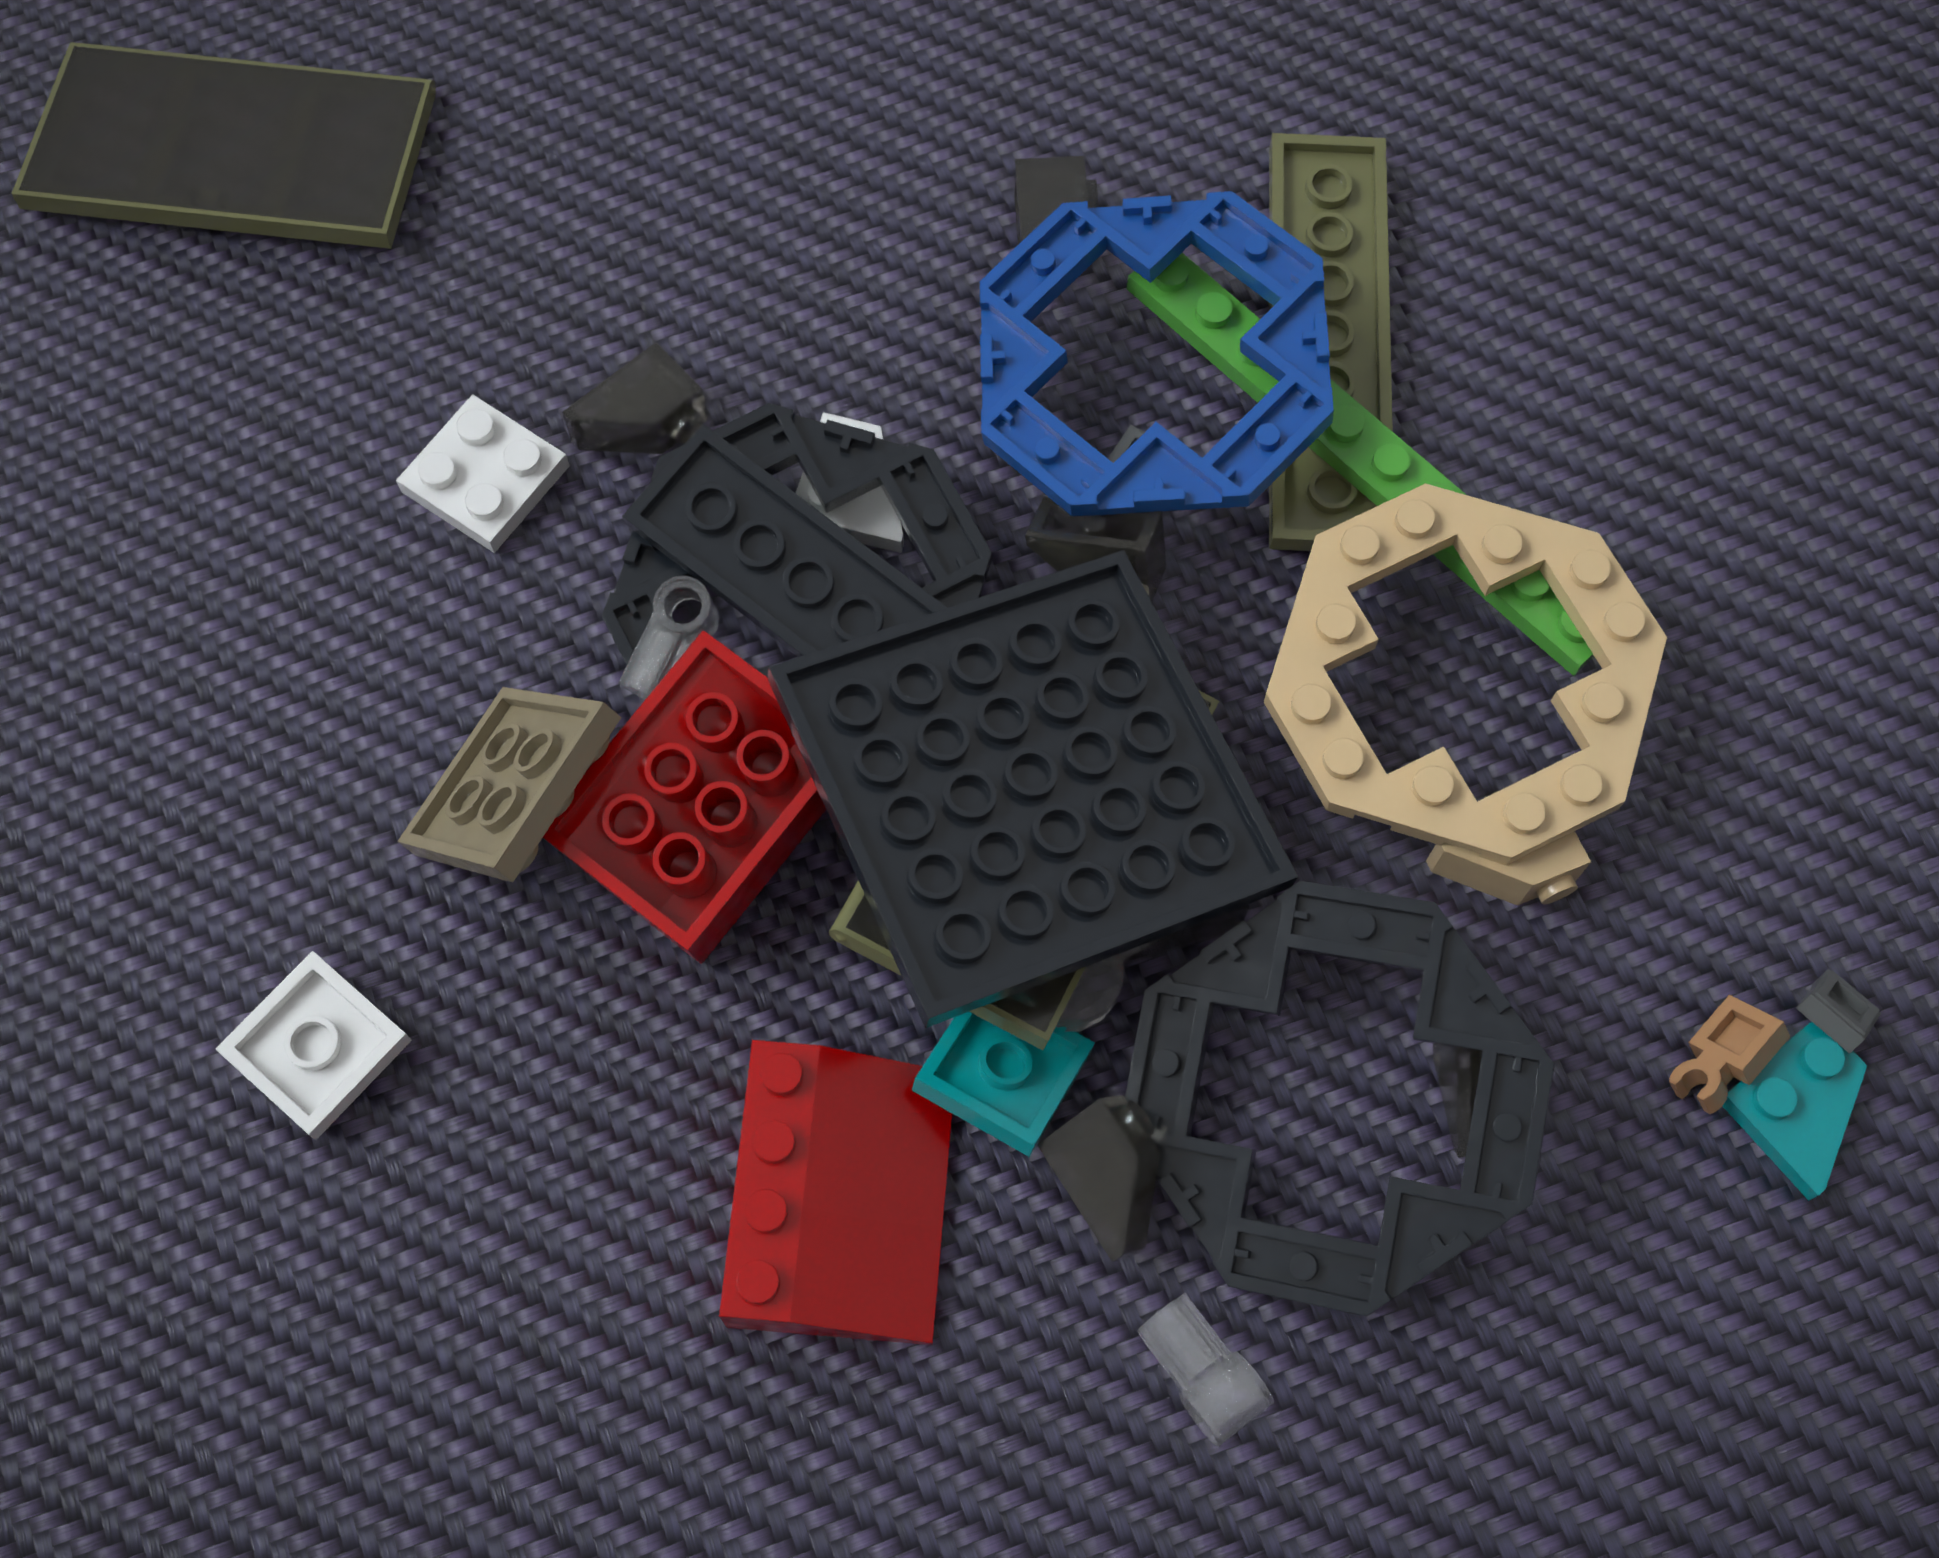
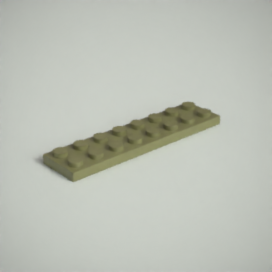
M1272 133L1269 146V219L1323 258L1330 379L1393 432L1386 138ZM1269 303V310H1270V309L1273 307V305H1272L1271 303ZM1308 447L1269 486V549L1311 551L1317 534L1377 506Z

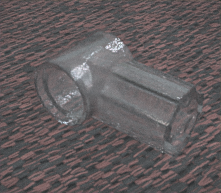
M688 576L672 577L662 583L655 593L653 601L654 612L618 682L622 688L644 700L703 630L711 636L717 630L719 622L718 609L705 586L695 578ZM688 599L698 600L702 603L700 614L695 620L685 624L672 621V612L678 603Z
M1186 1293L1170 1302L1138 1328L1137 1333L1143 1339V1342L1182 1391L1179 1397L1187 1412L1215 1446H1221L1274 1404L1270 1391L1258 1373L1242 1355L1236 1351L1232 1353L1229 1351Z

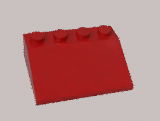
M703 630L612 739L604 754L588 768L574 789V798L570 806L564 813L554 819L543 839L700 964H703L824 813L826 808L773 693L768 678Z
M752 1040L719 1317L727 1328L933 1345L952 1113L912 1091L915 1077L922 1066L821 1045Z

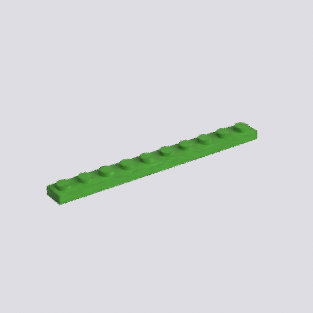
M1181 253L1151 283L1136 271L1128 276L1127 290L1257 403L1279 382L1240 352V339L1260 318L1184 253ZM1330 379L1334 409L1333 423L1309 448L1370 501L1379 506L1425 483L1466 495ZM1453 545L1433 554L1571 675L1575 676L1594 657L1540 570L1485 596Z

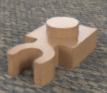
M1728 995L1688 1042L1697 1059L1687 1060L1673 1070L1669 1083L1676 1096L1683 1099L1696 1085L1706 1084L1698 1093L1697 1098L1703 1110L1708 1114L1719 1110L1727 1099L1728 1089L1726 1085L1734 1077L1750 1085L1790 1038L1784 1021Z

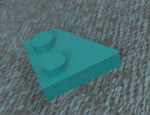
M1810 1021L1780 1048L1750 1085L1739 1081L1728 1091L1723 1108L1809 1201L1819 1196L1826 1189L1867 1065L1854 1051L1848 1053Z

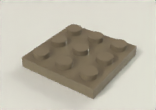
M502 687L397 842L415 856L513 883L518 874L529 867L538 852V844L554 819L564 813L570 806L574 798L575 787L589 766L604 754L610 742V734L622 717L604 702Z

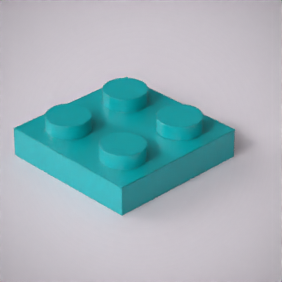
M1012 996L1007 997L1032 1011L1034 1009ZM967 1012L953 1018L915 1077L912 1091L1030 1157L1090 1056L1095 1042L1058 1022L1045 1048L1041 1050L973 1013Z

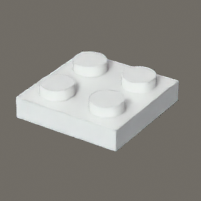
M472 394L397 478L396 482L403 494L495 553L570 465L564 452Z
M312 951L226 1037L216 1050L308 1135L317 1140L412 1040Z

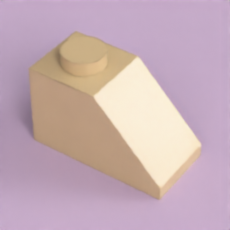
M1575 831L1508 865L1479 857V852L1443 842L1442 845L1436 844L1426 860L1432 873L1517 906L1538 897L1541 903L1546 905L1568 896L1578 888L1575 881L1591 863Z

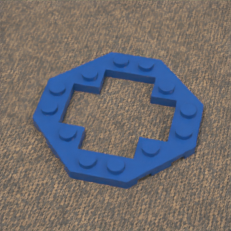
M1232 191L1206 193V200L1171 202V195L1122 199L1123 206L1088 208V201L1062 203L980 280L981 433L984 444L1072 517L1250 506L1333 423L1334 409L1330 381V354L1324 298L1323 258ZM1192 244L1273 305L1240 339V352L1279 382L1203 458L1158 422H1155L1113 463L1032 398L1068 363L1066 350L1031 322L1106 250L1151 283Z

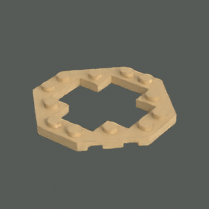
M1425 483L1315 536L1268 685L1264 704L1326 811L1352 819L1354 815H1358L1390 825V830L1437 845H1442L1443 842L1479 852V857L1508 865L1618 810L1625 802L1667 636L1599 533ZM1451 545L1454 546L1485 596L1540 570L1602 667L1601 670L1556 691L1551 699L1552 704L1581 748V751L1478 802L1444 747L1386 774L1327 674L1328 671L1375 649L1379 640L1351 593Z

